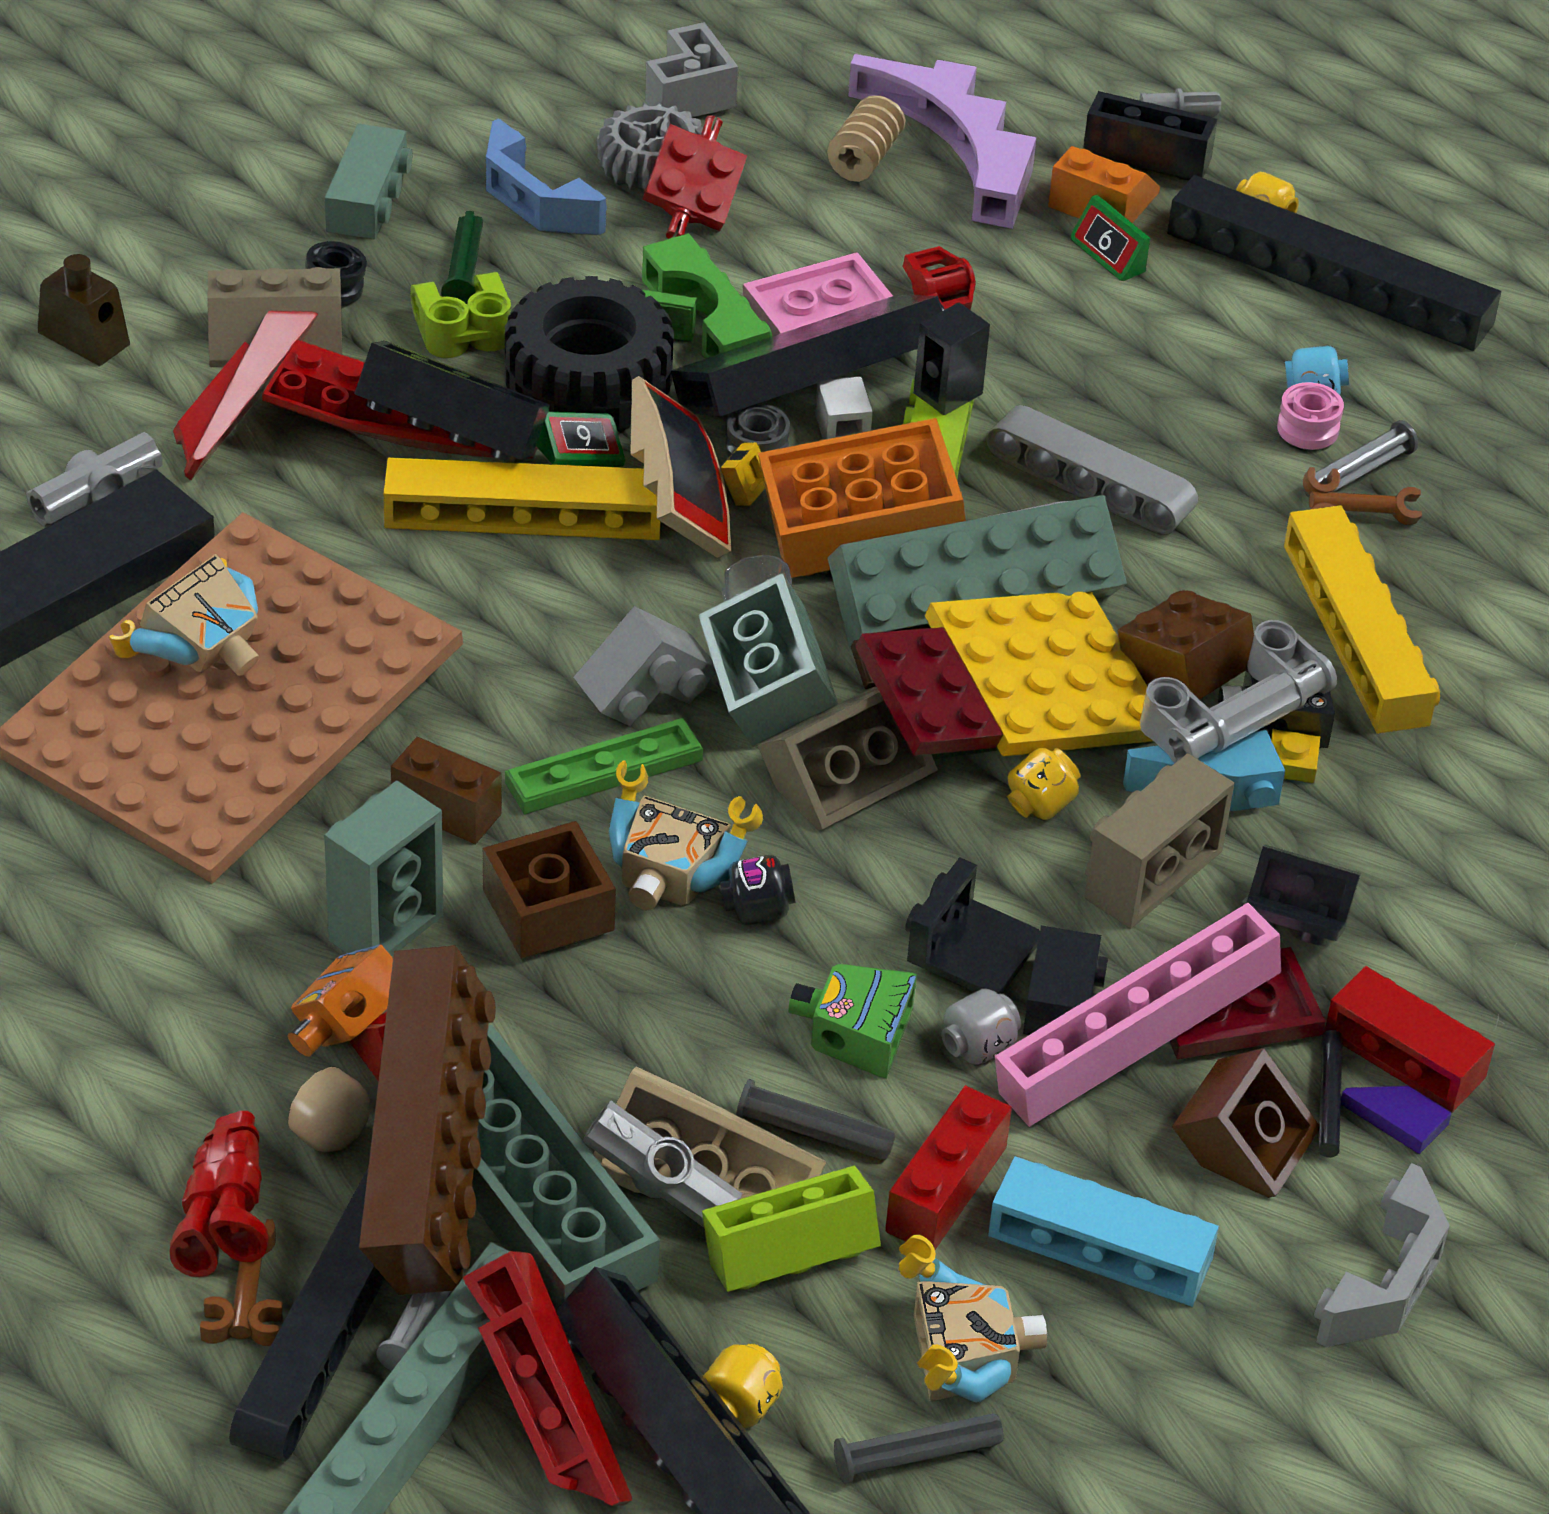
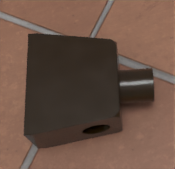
M73 254L64 259L63 267L45 278L40 285L38 333L92 363L101 366L130 345L120 295L114 283L91 271V262L87 256Z

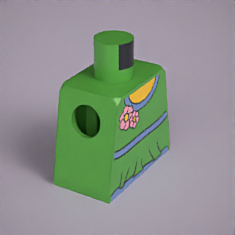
M837 964L832 967L823 990L796 983L790 997L788 1012L813 1019L811 1046L816 1051L887 1079L913 1011L917 974Z

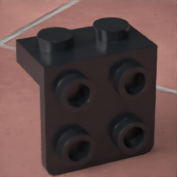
M1265 844L1262 847L1250 892L1241 902L1240 907L1249 903L1276 931L1278 925L1298 930L1296 938L1311 944L1326 946L1327 940L1337 941L1345 930L1361 873Z
M959 857L947 874L941 872L932 885L930 896L924 904L917 903L912 908L905 925V930L910 933L907 961L971 991L977 992L981 989H989L997 994H1003L1037 948L1040 930L973 900L977 865Z

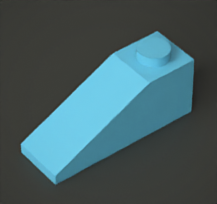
M1267 730L1253 732L1220 752L1210 751L1199 757L1201 762L1235 782L1230 811L1279 805L1285 769ZM1159 746L1129 749L1123 780L1125 790L1130 792L1143 790L1154 781L1156 775L1164 766H1172L1174 762Z

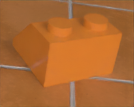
M1071 146L1053 166L1048 207L1080 218L1091 197L1098 195L1133 223L1159 194L1160 186L1146 173L1130 168L1124 163H1117L1093 154L1089 150Z

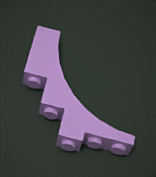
M854 54L850 67L848 96L861 100L869 96L889 98L898 104L905 115L933 130L950 144L965 163L974 186L972 221L1013 229L1033 172L1037 137L1003 131L1006 102L974 96L977 67L937 60L933 69Z

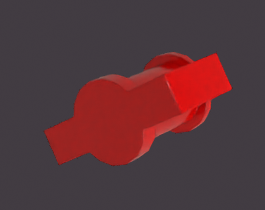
M940 246L905 255L903 268L912 282L914 295L938 296L944 309L960 302L971 310L976 281L972 266L965 258H959ZM937 264H942L945 266L930 271L926 269V267L934 266ZM960 293L966 295L964 297L952 299L945 302H941L940 298Z

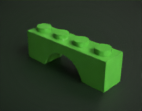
M689 233L643 246L642 281L650 291L696 298V309L708 316L703 320L702 356L705 359L772 337L769 325L765 321L760 320L751 309L747 298L740 296L731 285L727 274L721 272L711 261L707 250L703 247L701 248Z

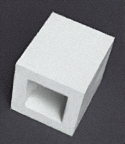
M862 377L829 379L817 384L815 416L823 440L871 431L873 411Z

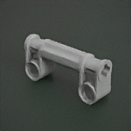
M1279 620L1264 621L1256 627L1247 664L1248 672L1259 681L1258 683L1209 709L1181 681L1170 677L1154 679L1148 684L1146 689L1140 728L1147 737L1152 739L1169 755L1174 763L1186 755L1185 753H1189L1199 760V757L1210 751L1220 752L1229 745L1293 710L1299 709L1305 705L1307 698L1316 693L1325 694L1332 691L1337 685L1336 671L1330 660L1297 634L1292 626Z

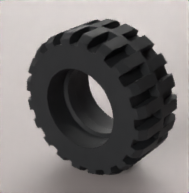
M585 276L584 280H574V277L561 279L558 284L546 283L537 289V293L531 291L524 296L508 316V322L505 325L506 387L549 404L548 412L606 413L613 417L617 431L628 429L631 425L632 379L639 376L664 394L668 395L670 393L674 343L672 322L665 310L662 309V306L651 295L645 297L642 289L634 285L630 287L624 286L620 280L610 278L609 281L598 280V276Z

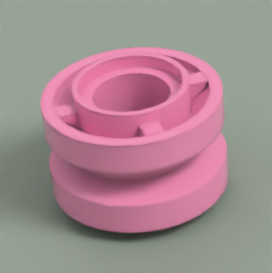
M1306 382L1295 384L1283 393L1277 429L1280 436L1286 442L1299 448L1315 450L1328 447L1337 440L1344 402L1335 390L1322 384Z

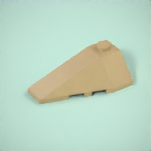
M638 1067L631 1071L616 1103L663 1138L675 1137L683 1141L690 1148L694 1160L742 1193L740 1199L820 1176L826 1164V1161L682 1087ZM594 1151L593 1155L616 1184L633 1192L641 1193L635 1187L632 1176ZM654 1158L656 1170L665 1177H671V1170L668 1164L660 1158Z

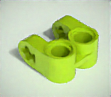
M498 272L474 276L476 293L470 296L467 304L458 298L440 297L434 282L411 285L410 296L413 314L429 353L440 358H454L465 353L469 344L482 351H497L505 348V325L511 312V300L507 295Z

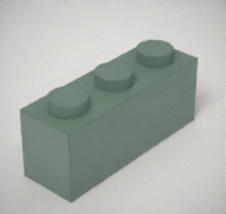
M357 123L325 195L326 232L376 239L382 223L387 224L389 222L392 199H398L400 196L403 173L409 174L412 166L413 151L407 148L406 131Z

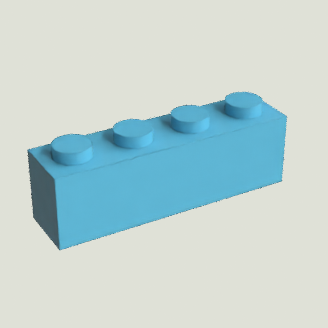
M1014 1156L992 1203L988 1236L1193 1307L1213 1260L1219 1226L1203 1221L1199 1217L1186 1215L1159 1206L1144 1198L1133 1197L1101 1186L1094 1181L1083 1180L1051 1169L1044 1164L1033 1163Z

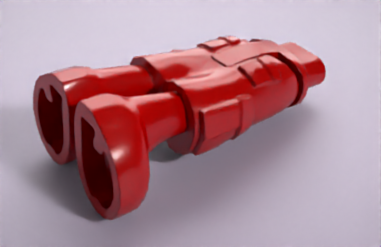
M238 1111L218 1118L215 1121L214 1129L207 1133L203 1145L196 1151L193 1162L194 1172L187 1181L182 1199V1207L186 1216L175 1229L169 1250L173 1266L185 1275L205 1277L212 1274L218 1265L219 1248L229 1257L240 1262H254L266 1254L269 1242L268 1230L262 1221L249 1213L253 1210L255 1204L259 1203L260 1183L262 1181L259 1166L260 1135L254 1126L255 1116L249 1111Z

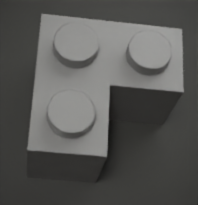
M705 22L668 30L667 56L646 61L645 102L648 106H657L659 103L665 108L677 106L678 112L690 111L691 117L714 114L721 110L736 107L738 66Z
M634 606L573 678L602 714L631 726L645 712L648 705L660 691L690 704L705 689L707 683L716 674L713 660L692 634Z

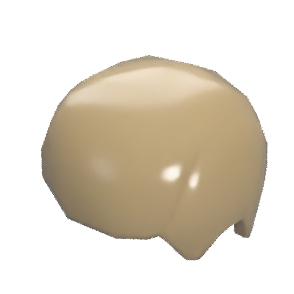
M328 1067L315 1073L300 1087L291 1104L288 1119L289 1128L305 1144L322 1153L342 1151L359 1138L366 1126L370 1113V1098L357 1080L339 1068Z

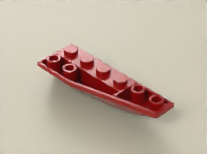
M297 339L262 394V400L274 406L363 436L441 453L495 458L490 454L492 448L477 442L474 447L462 445L449 439L450 432L437 426H434L432 431L425 430L408 423L409 416L393 410L392 414H385L367 407V399L354 394L365 362ZM535 448L533 456L525 459H533L538 448Z

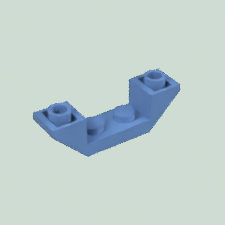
M499 118L492 121L486 154V191L539 231L600 235L605 232L606 197L580 178L555 190L550 189L545 183L525 170V137Z

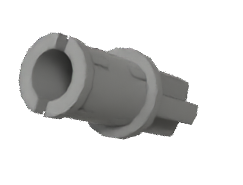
M1177 88L1175 93H1140L1139 96L1140 101L1204 116H1216L1221 111V97L1218 92L1183 93L1181 88Z

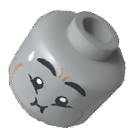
M981 989L946 1009L944 1029L941 1032V1036L950 1054L955 1057L961 1056L971 1064L980 1065L1016 1043L1021 1019L1015 1004L1009 997L1001 993L997 994L989 989Z

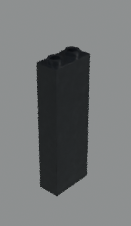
M894 295L671 370V375L678 402L694 414L720 417L918 349L920 323L945 309L940 303L938 296Z
M156 469L0 551V668L175 573L215 537L213 515Z

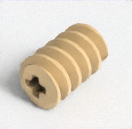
M869 96L862 99L855 107L835 137L830 141L827 150L831 166L841 177L849 181L860 182L868 179L873 173V170L878 166L905 127L904 112L898 104L883 96Z

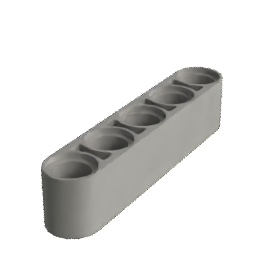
M1019 405L1011 409L988 432L986 437L990 451L1001 461L1083 499L1105 495L1109 511L1159 534L1171 533L1198 503V494L1193 485L1186 479L1027 406Z

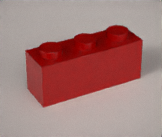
M1367 966L1331 999L1325 1031L1337 1030L1343 1035V1046L1452 1113L1487 1077L1495 1046L1494 1042L1485 1038L1476 1030L1470 1029L1440 1011L1436 1006L1425 1002L1397 985L1391 979L1382 976Z
M965 1085L890 1189L885 1232L905 1242L913 1235L924 1236L932 1243L936 1250L1007 1148L1012 1106Z

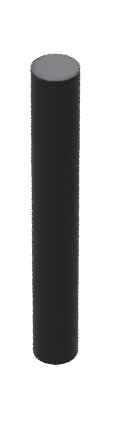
M1327 1030L1322 1035L1318 1151L1320 1155L1327 1158L1335 1157L1340 1152L1343 1035L1337 1030Z

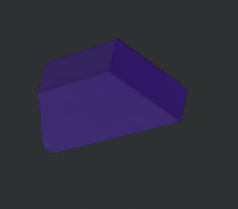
M1409 1086L1346 1088L1341 1096L1342 1106L1418 1154L1449 1125L1452 1114Z

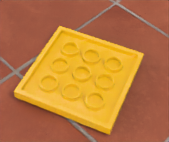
M1075 592L1069 596L1060 593H1045L930 603L924 616L931 628L943 627L997 722L1003 733L997 745L1002 756L1030 754L1038 748H1046L1050 751L1058 748L1062 751L1153 741L1140 728L1147 685L1135 664L1120 650L1119 638L1092 592Z

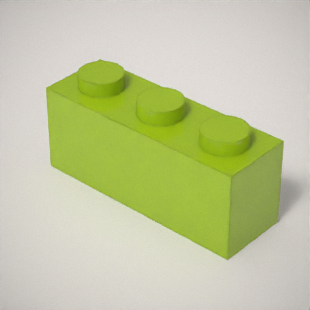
M855 1165L702 1210L710 1266L727 1292L737 1289H750L766 1280L786 1274L803 1273L813 1266L839 1258H853L863 1251L881 1246L874 1190Z

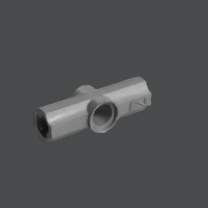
M146 432L100 455H97L92 450L80 451L68 462L63 474L27 491V504L31 508L35 519L45 527L162 467V454L158 450L154 439Z
M611 1100L594 1119L582 1142L632 1176L635 1187L642 1194L650 1198H663L702 1227H704L702 1210L739 1200L742 1196L741 1192L694 1160L690 1148L683 1141L675 1137L663 1138ZM654 1158H660L668 1164L671 1170V1177H665L656 1170Z

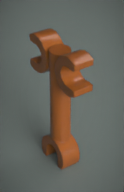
M1309 467L1303 477V487L1310 495V509L1342 505L1344 511L1393 514L1394 518L1404 525L1416 524L1422 517V511L1409 510L1404 504V501L1416 502L1421 495V490L1418 488H1403L1396 496L1334 492L1340 483L1338 469L1332 468L1327 475L1328 484L1325 485L1316 480L1315 467Z
M266 1219L265 1223L269 1235L266 1254L273 1249L276 1243V1229L273 1219ZM262 1258L254 1262H239L233 1306L227 1299L212 1296L204 1298L205 1317L219 1318L221 1320L217 1322L201 1321L200 1333L202 1341L217 1344L224 1342L231 1336L236 1339H246L251 1336L257 1344L262 1346L272 1345L279 1332V1325H266L263 1323L266 1321H282L283 1306L282 1302L274 1299H266L256 1303Z

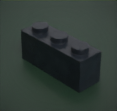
M1098 91L1087 113L1083 149L1115 162L1136 166L1142 170L1166 173L1184 180H1190L1193 175L1203 178L1212 159L1218 119Z

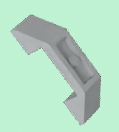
M1411 1163L1401 1181L1392 1179L1384 1192L1380 1208L1387 1211L1382 1232L1404 1242L1398 1258V1262L1402 1263L1397 1272L1388 1269L1380 1286L1346 1271L1335 1290L1327 1287L1314 1313V1317L1321 1320L1316 1343L1329 1347L1398 1333L1441 1260L1450 1226L1420 1166Z

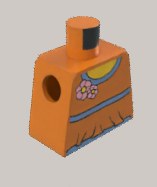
M382 944L338 956L293 1003L291 1007L292 1012L299 1019L300 1023L288 1033V1039L292 1046L302 1055L310 1057L321 1045L326 1047L351 1041L387 1009L393 957Z

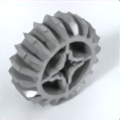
M643 102L642 107L635 108L628 105L625 112L620 110L614 111L613 117L604 120V126L600 128V133L597 137L599 165L604 168L605 176L614 177L615 184L627 183L629 190L638 187L643 188L645 191L669 124L701 135L703 129L701 127V120L692 118L690 111L678 112L677 106L665 108L662 107L661 103L657 106H648Z

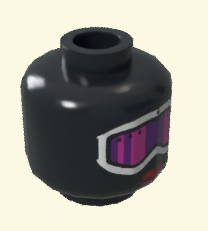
M764 855L735 861L729 869L730 880L720 882L725 910H736L738 919L745 925L781 919L787 915L789 904L796 903L789 864L781 865L780 860L774 855Z

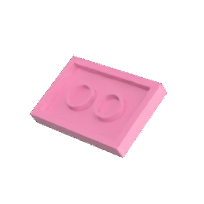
M858 252L744 283L742 296L747 298L751 309L760 320L765 321L769 325L772 336L893 296Z

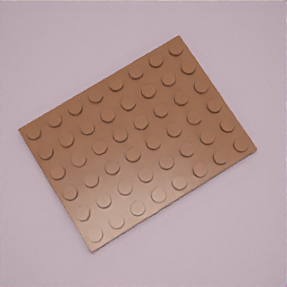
M242 512L0 727V759L213 884L463 645L462 631ZM216 554L219 558L225 559L228 568L248 576L253 581L258 613L252 635L246 642L259 655V659L243 675L237 676L222 658L205 671L199 672L189 665H182L154 655L138 653L130 658H120L115 654L109 636L112 634L114 636L124 635L120 627L121 623L125 620H131L134 622L136 629L142 628L140 622L146 603Z

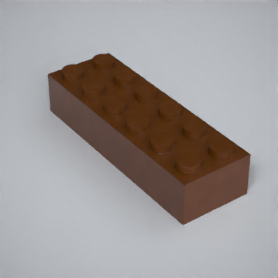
M456 945L394 951L359 1248L398 1295L454 1291L462 1280L463 1269H468L471 1260L467 1229L468 1219L474 1217L476 1210V1199L472 1188L473 1171L479 1167L481 1161V1149L477 1132L479 1119H483L486 1112V1100L482 1083L483 1073L489 1069L491 1063V1052L487 1035L488 1025L495 1019L496 1006L492 992L486 990L477 977L475 968L467 963Z

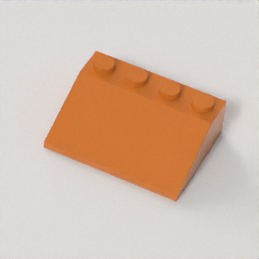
M937 418L758 453L778 547L787 579L798 576H810L818 572L830 570L828 557L842 544L966 521L964 500Z

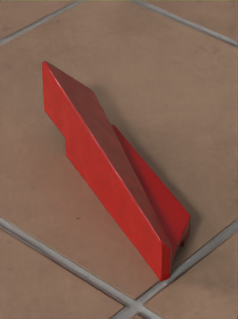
M510 1251L463 1276L462 1278L466 1286L490 1320V1322L478 1327L549 1483L595 1497L611 1506L624 1505L632 1501L628 1485L533 1256L526 1252Z

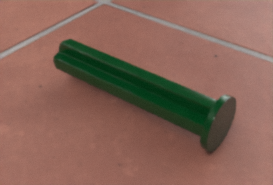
M466 211L465 216L458 218L449 275L441 288L442 297L458 298L465 302V304H467L470 296L476 293L473 280L483 227L482 217L475 216L474 211Z

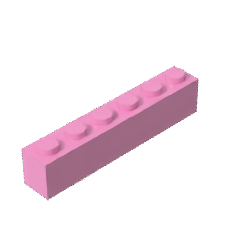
M1246 903L995 1055L999 1094L1012 1106V1109L1029 1127L1281 973L1280 934L1249 903Z

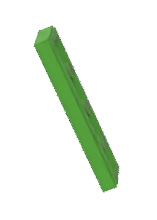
M680 718L505 770V784L523 814H528L620 786L616 776V769L619 763L624 760L627 763L624 780L633 782L639 778L642 764L648 777L703 761V748L685 720Z

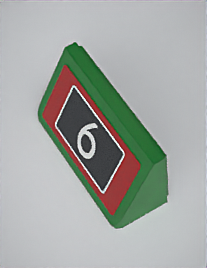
M1098 195L1092 196L1072 231L1071 240L1121 281H1126L1146 272L1150 237Z
M548 412L536 447L552 465L624 466L625 456L615 422L610 414Z

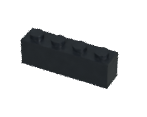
M385 340L371 343L354 393L367 399L366 406L375 411L392 414V411L396 410L408 415L407 422L411 425L430 431L433 430L434 426L449 431V439L470 447H474L476 442L492 448L490 454L493 457L510 463H516L517 459L522 460L533 456L550 405Z

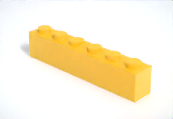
M389 457L387 460L383 493L384 528L660 540L661 521L657 519V495L644 487V469Z
M1342 505L1290 512L1284 548L1376 733L1430 726L1434 707L1440 702L1439 685L1435 678H1430L1424 666L1420 648L1413 645L1407 633V625L1403 615L1397 614L1391 602V595L1387 584L1381 583L1375 571L1372 555L1365 552L1360 542L1356 524L1350 523Z

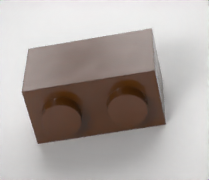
M416 737L391 765V784L396 780L442 810L443 831L476 845L502 814V773L420 737Z

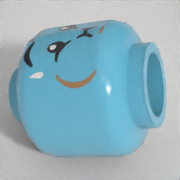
M1332 346L1300 348L1293 352L1291 361H1285L1287 388L1295 384L1311 382L1328 386L1341 395V386L1349 385L1347 359L1338 360L1337 351Z

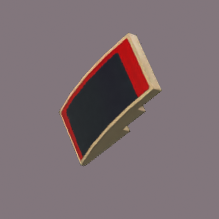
M638 376L632 379L631 455L644 463V487L657 495V519L717 558L731 552L730 516L723 475L713 445L697 415Z

